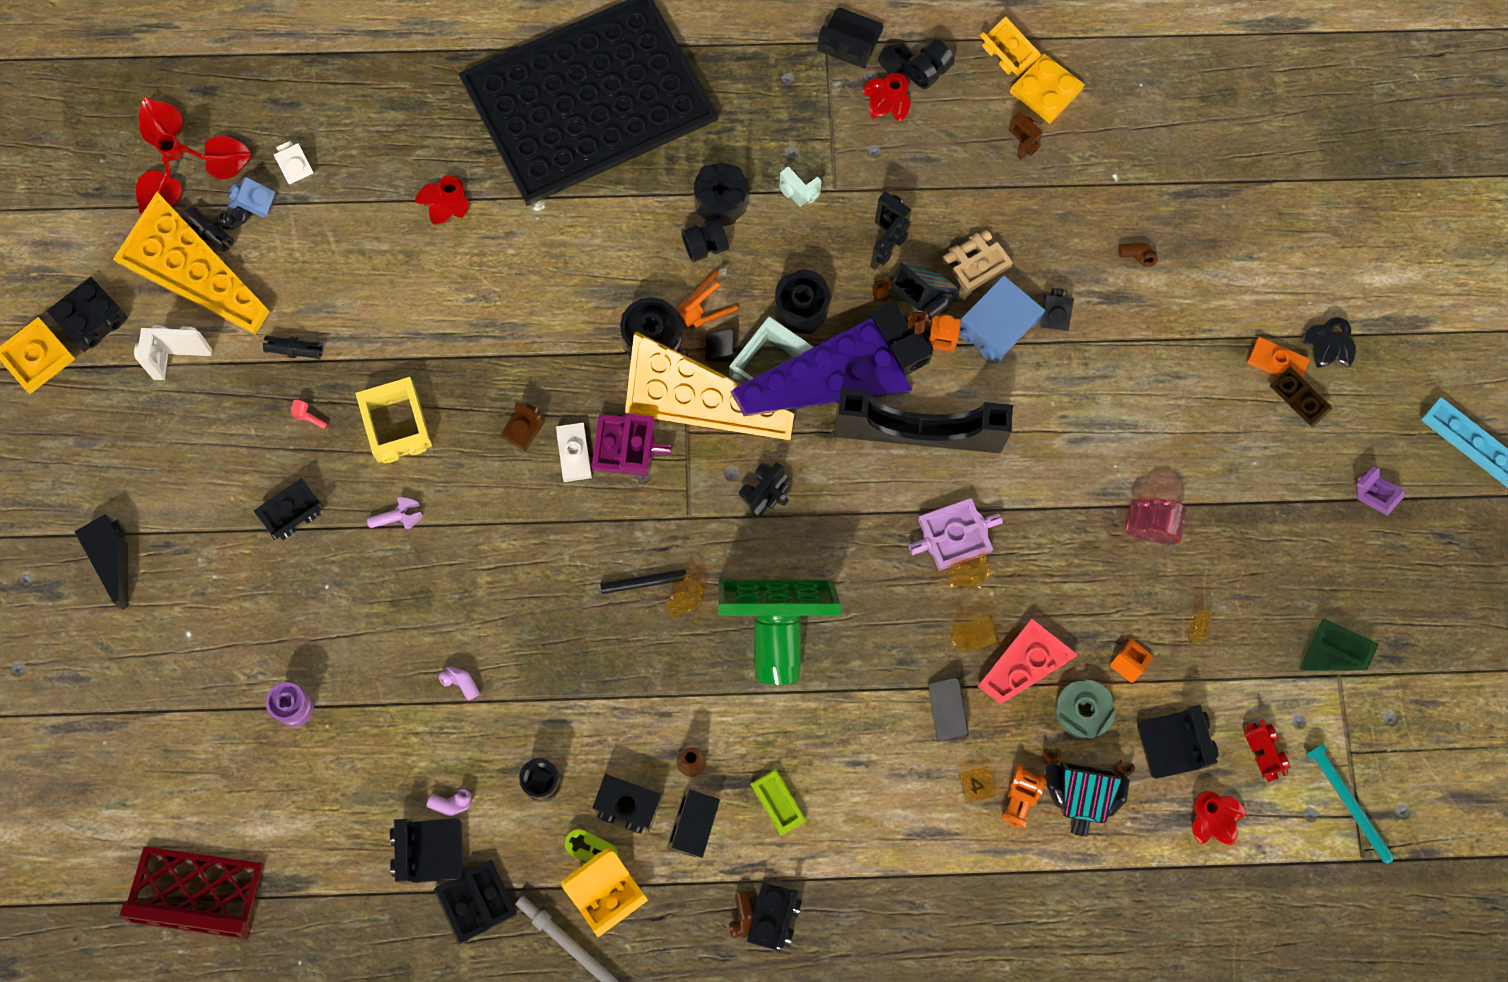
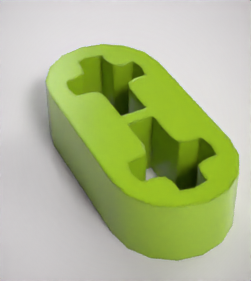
M573 830L566 836L565 848L567 852L585 863L595 856L593 854L595 849L602 852L606 848H612L619 858V853L615 846L584 830ZM580 835L584 836L583 842L591 847L589 852L582 848H579L577 852L573 851L574 845L571 843V840L573 838L578 839Z

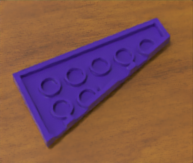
M870 318L734 388L730 393L745 417L773 413L779 410L800 409L813 405L838 403L841 388L868 390L871 397L909 393L912 391V388L875 322Z

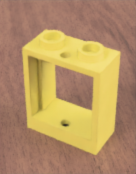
M410 377L355 393L371 450L378 463H391L398 460L399 456L409 453L411 455L421 454L426 451V448L432 447L418 395ZM409 399L419 433L379 445L370 411Z

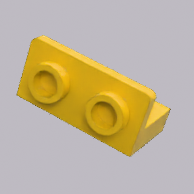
M1006 16L987 35L984 32L980 35L984 40L981 46L991 57L996 53L1001 59L998 64L1008 75L1013 72L1019 77L1041 56L1040 52Z

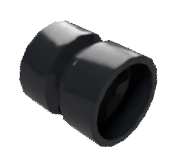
M931 39L920 49V53H916L905 63V70L909 78L922 89H928L939 79L940 75H943L954 65L955 60L947 45L938 39Z
M718 217L703 221L701 227L695 224L681 229L682 239L692 262L707 258L709 252L715 255L729 250L728 239Z
M532 759L520 771V786L534 801L548 802L554 799L561 790V775L554 764L546 759Z

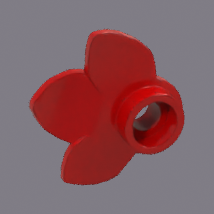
M892 73L885 79L874 78L866 83L862 93L871 98L869 114L872 119L884 116L889 112L892 113L898 122H902L906 118L911 103L907 96L909 85L904 75ZM893 82L900 84V87L896 90L890 86Z
M445 176L438 184L425 185L415 198L417 204L429 206V217L433 225L445 223L452 214L455 217L464 218L469 209L468 200L463 195V183L454 176ZM449 188H455V191L451 193L446 192Z
M1211 791L1200 793L1193 803L1196 813L1192 823L1194 837L1199 844H1204L1211 837H1214L1223 844L1233 845L1238 835L1235 821L1246 816L1245 808L1237 799L1231 796L1220 797ZM1211 801L1212 810L1209 812L1207 810V804Z

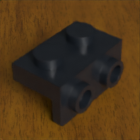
M301 477L253 511L274 540L279 537L285 540L297 531L296 525L302 521L308 524L320 516L319 510L323 506Z

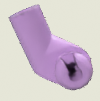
M451 666L445 668V671L439 674V681L443 686L446 687L452 683L458 685L467 701L480 695L477 686L467 671Z
M460 789L458 794L448 799L432 793L427 802V807L452 817L470 807L472 803L471 793L466 789Z

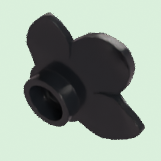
M1340 317L1331 318L1324 325L1310 327L1302 339L1304 344L1314 346L1313 357L1317 368L1330 365L1336 360L1345 367H1349L1354 362L1357 352L1356 344L1350 338L1351 326L1347 320ZM1335 326H1339L1342 329L1340 336L1334 334L1333 328Z

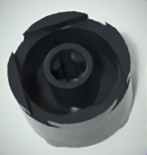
M725 163L703 166L694 182V206L696 212L705 221L718 217L723 226L735 223L746 212L748 203V183L741 168Z
M802 269L797 270L795 273L787 274L780 279L775 290L774 311L776 320L782 326L795 333L812 334L825 322L828 316L831 295L823 277L814 271Z

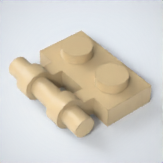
M988 230L980 234L975 233L971 235L967 242L960 246L955 245L949 248V252L941 256L946 266L954 261L959 264L953 268L952 274L966 293L971 292L1012 267L1013 262L998 242L989 247L986 242L992 239ZM973 250L978 251V254L969 259L966 256L967 253Z

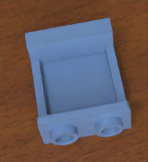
M1003 276L961 319L959 334L964 341L970 344L973 343L979 348L984 358L999 364L1005 354L1023 335L1041 321L1045 309L1008 278Z

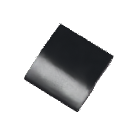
M492 859L465 871L461 879L450 880L434 888L435 895L458 945L517 915Z

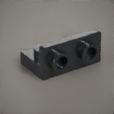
M766 882L762 883L747 943L779 952L783 951L784 946L790 947L794 929L789 928L792 916L798 917L802 899L797 898L798 890H790Z

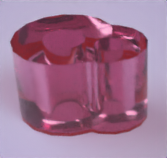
M1133 499L1126 533L1135 538L1160 544L1180 543L1187 509L1180 503L1166 499Z

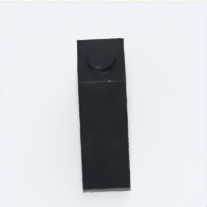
M104 514L74 532L112 602L124 610L128 607V544L124 538L127 532L118 519L114 521L107 514Z

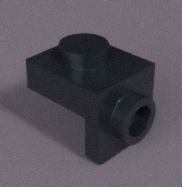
M1051 288V292H1044L1043 309H1045V312L1041 319V328L1069 331L1074 298L1071 295H1067L1068 290Z

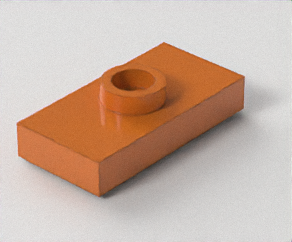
M1258 337L1247 363L1277 377L1291 367L1303 378L1310 359Z

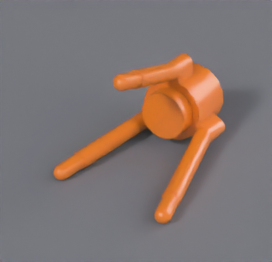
M715 270L687 300L675 309L686 327L693 324L697 329L706 322L739 309V306L735 305L701 318L700 315L704 311L700 303L720 286L719 282H715L706 289L719 275L718 270Z

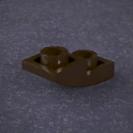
M1291 367L1270 385L1312 428L1333 409Z

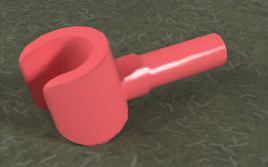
M300 400L293 401L291 412L295 419H305L324 430L326 429L328 423L307 413L309 407L307 403Z

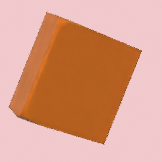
M1130 638L1111 662L1110 666L1129 682L1133 683L1142 674L1154 656Z

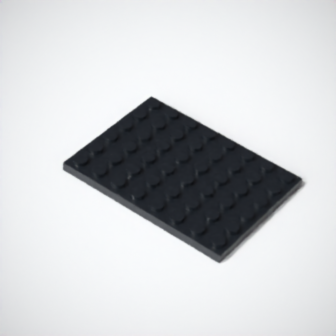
M653 0L623 1L458 73L468 96L526 206L718 120L715 108Z

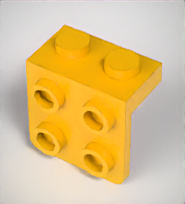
M606 848L602 852L597 853L591 860L571 872L561 882L562 888L580 910L597 937H600L648 901L612 848Z

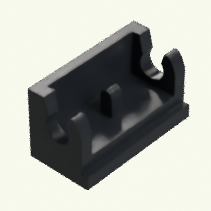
M690 789L684 791L667 849L695 858H703L720 799Z

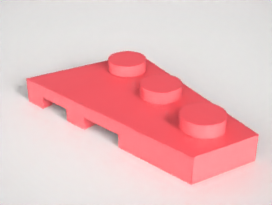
M1031 619L977 687L1001 705L1078 655Z

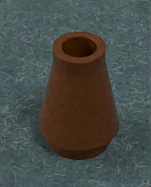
M689 747L679 753L677 767L683 775L695 777L705 769L706 758L701 750ZM692 755L697 758L694 763H688L685 760L687 756L691 757Z

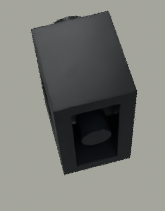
M605 774L592 808L595 812H598L597 818L612 824L617 819L626 823V829L642 834L643 829L650 832L662 801V794ZM625 798L632 799L635 802L633 811L630 813L620 812L618 806L621 800Z

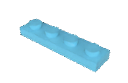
M1440 397L1423 416L1421 421L1508 488V448Z

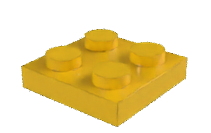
M1044 53L1011 87L1010 93L1050 124L1083 90L1085 84Z
M39 317L0 346V361L29 394L75 360L73 355Z

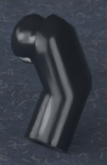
M237 206L236 211L230 214L222 212L217 218L218 224L223 229L233 230L247 222L250 211Z

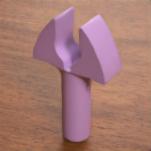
M397 498L399 505L395 510L368 517L367 524L370 528L400 521L404 523L405 529L408 530L423 515L421 512L412 515H406L405 513L407 509L419 507L420 504L413 499Z

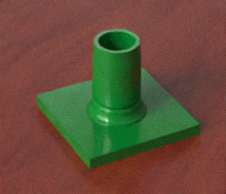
M719 580L718 616H756L754 620L755 679L760 683L773 685L791 684L799 681L801 667V620L799 617L841 616V603L834 581Z

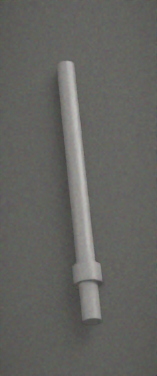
M524 895L517 901L515 905L533 920L531 924L539 931L544 930L600 982H619L551 920L553 917L544 909L542 911L539 910Z

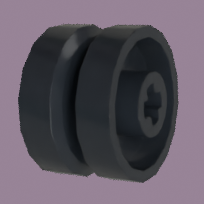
M650 297L639 299L628 306L622 314L620 330L623 349L630 360L635 332L676 352H680L682 344L680 316L671 304L663 299Z

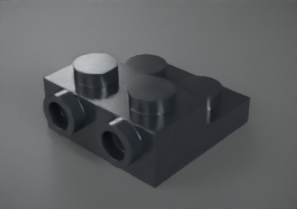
M92 277L88 278L47 310L83 352L97 346L103 337L111 331L120 328L128 318Z

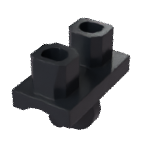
M777 462L773 466L761 463L755 472V477L761 482L756 488L748 483L744 484L738 493L742 501L748 505L752 514L759 518L767 507L773 509L776 503L782 506L788 503L789 500L784 493L789 488L786 484L789 478L783 472V466Z

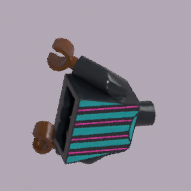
M900 262L895 275L888 278L889 281L879 280L874 282L872 286L873 296H876L877 301L887 300L889 298L888 289L893 288L913 307L922 311V313L913 312L908 318V329L915 326V334L923 333L925 330V320H931L939 313L947 312L949 307L959 297L958 287L954 286L939 272L906 262Z
M1046 748L1043 751L1042 761L1047 765L1045 768L1047 789L1054 805L1060 808L1063 816L1073 818L1070 831L1072 834L1088 836L1090 822L1106 823L1108 817L1114 816L1127 802L1130 780L1127 777L1134 772V764L1128 765L1127 772L1121 768L1122 760L1114 765L1113 771L1061 762L1059 766L1057 764L1061 758V751L1058 748L1055 752V759L1048 758Z

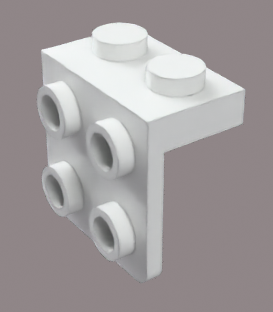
M154 325L151 328H141L139 343L135 344L134 355L135 359L153 380H165L168 354L211 356L212 348L195 328L181 327L180 329H169L165 326Z

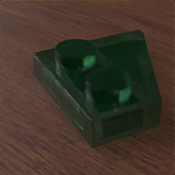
M1322 619L1299 669L1302 671H1365L1368 669L1379 644L1327 619Z

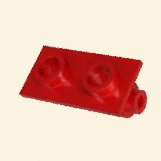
M1262 719L1260 720L1262 726L1257 728L1256 723L1245 726L1246 733L1244 735L1252 753L1264 750L1265 755L1259 756L1255 760L1262 778L1266 777L1267 782L1279 779L1278 772L1282 771L1283 776H1288L1286 769L1291 768L1285 752H1279L1274 741L1279 740L1273 724L1267 725L1266 721Z

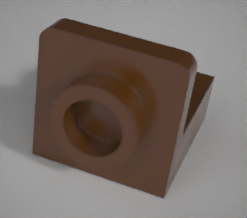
M517 402L515 405L516 412L501 433V436L526 452L544 424L540 415L541 412L536 407L530 404L524 406Z

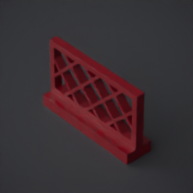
M144 846L127 904H122L119 916L128 923L248 940L251 929L248 925L264 865L257 862ZM150 855L162 857L166 866L151 875L147 869ZM168 858H173V859H175V860H173L172 862H170V861L168 860ZM185 860L192 861L196 870L180 879L174 867ZM197 862L205 863V864H203L202 866H199ZM213 865H221L226 874L210 884L203 872ZM227 866H228V867H235V868L232 869L231 871H229L228 868H227ZM243 869L254 870L251 882L240 888L233 876ZM171 871L177 883L161 892L155 880ZM200 875L207 887L191 897L185 884ZM230 879L237 891L221 901L214 889ZM151 883L158 895L147 903L137 901L140 890ZM181 887L188 900L177 907L170 906L165 897ZM249 890L248 895H247V898H246V896L244 895V893ZM211 892L218 904L208 911H201L195 902ZM241 896L245 902L242 916L230 915L225 906ZM162 901L164 905H159L156 903ZM192 905L194 909H187V907ZM220 909H222V911L224 912V914H222V913H216V912L219 911Z

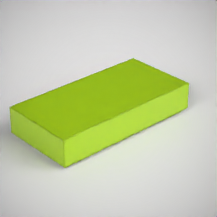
M776 769L750 784L780 836L806 821L805 816Z

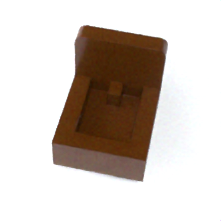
M1019 111L1012 118L1008 131L1022 143L1017 157L1022 160L1027 154L1032 156L1040 148L1041 144L1039 142L1043 131L1037 127L1032 118L1026 117Z

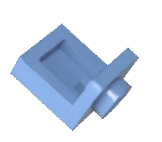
M245 177L238 184L234 183L228 193V198L231 199L228 207L235 209L237 206H240L264 218L269 211L275 191Z

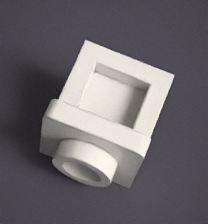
M289 141L276 147L278 153L274 154V157L288 184L313 174L299 144L293 145Z

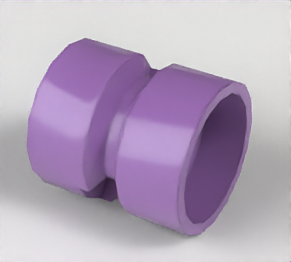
M291 682L275 685L270 689L266 697L265 704L270 715L289 727L304 725L313 714L314 703L310 695Z

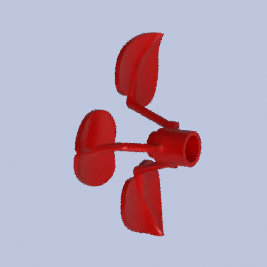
M144 97L139 111V130L143 139L148 144L155 146L163 155L161 161L164 163L165 175L158 170H150L139 177L135 187L139 213L143 214L156 192L172 208L179 202L182 186L178 180L170 178L169 161L178 160L183 155V152H187L200 159H206V171L216 179L226 180L233 178L244 168L251 158L250 151L240 141L227 136H216L209 139L205 143L206 154H201L188 148L186 145H182L175 137L181 132L183 127L181 113L170 104Z

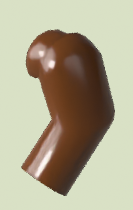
M1146 243L1119 244V257H1134L1145 267H1153L1158 262L1157 254Z
M747 891L735 894L739 921H731L729 923L732 938L740 936L744 938L750 931L754 913L750 893Z

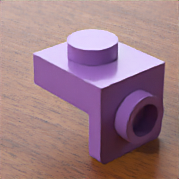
M1375 466L1368 473L1364 472L1356 483L1358 500L1387 516L1405 496L1404 489L1381 478L1379 468Z

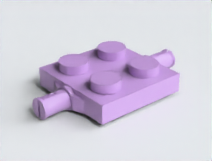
M972 498L919 516L918 521L923 531V540L908 544L909 550H911L910 553L913 556L928 550L933 556L939 571L991 553L993 547L988 538V528L1003 524L1002 518H1000L1001 515L998 512L983 518L977 511Z

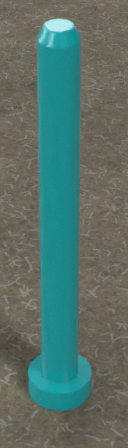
M1324 743L1305 753L1309 760L1315 759L1381 860L1386 864L1394 860L1393 854L1324 753L1328 750Z

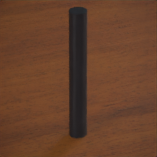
M685 569L604 582L600 583L602 594L685 581L687 577Z

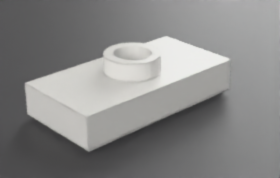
M584 422L556 426L563 481L570 482L592 478Z

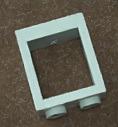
M768 317L729 366V376L741 384L754 379L744 372L743 369L767 339L794 358L814 347L771 317Z

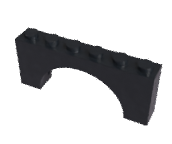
M841 388L836 410L834 437L1001 454L1012 432L1013 405L984 402L977 409L963 413L921 414L885 406L875 401L870 396L868 390Z

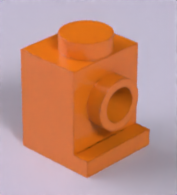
M941 314L932 319L928 339L933 349L954 352L959 337L960 319H954L953 316ZM935 339L947 340V341H950V342L939 341V340H935Z

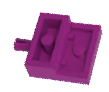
M626 413V417L599 414L592 471L648 476L650 461L653 455L663 454L670 456L672 444L655 442L653 436L654 416Z

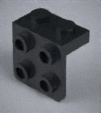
M837 8L828 26H822L819 32L817 51L865 69L883 32V24L849 10Z
M886 191L878 199L875 223L885 229L886 232L873 248L870 267L874 270L880 264L884 266L890 260L893 254L891 251L896 245L900 247L909 235L907 230L911 225L909 220L911 209L905 205L900 197L890 195Z
M1201 705L1188 707L1179 713L1143 720L1137 724V730L1152 778L1159 779L1200 770L1218 763V747L1215 741L1210 738L1208 731L1210 728L1209 717L1205 711H1202Z
M450 818L415 822L408 819L394 820V828L390 829L391 846H394L395 858L391 859L390 872L391 876L395 877V882L414 884L459 880L463 877V832L460 819Z

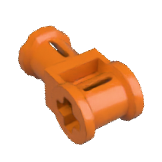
M1018 764L1009 786L1010 790L1007 797L1010 798L1006 813L1001 815V820L1010 825L1026 829L1027 823L1025 820L1029 809L1036 805L1045 786L1047 776L1043 773L1038 775L1025 770L1023 765Z

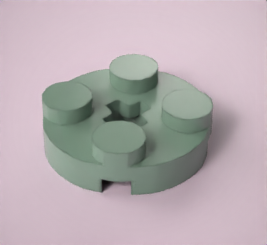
M1096 681L1073 682L1066 686L1056 700L1055 718L1062 729L1075 738L1091 740L1101 736L1111 727L1115 719L1112 695L1103 685ZM1089 703L1091 705L1089 710L1092 712V716H1082L1078 705Z

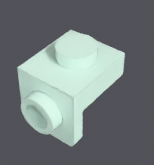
M788 166L780 172L779 187L787 198L791 197L801 207L806 202L812 203L818 198L822 180L816 177L805 185Z

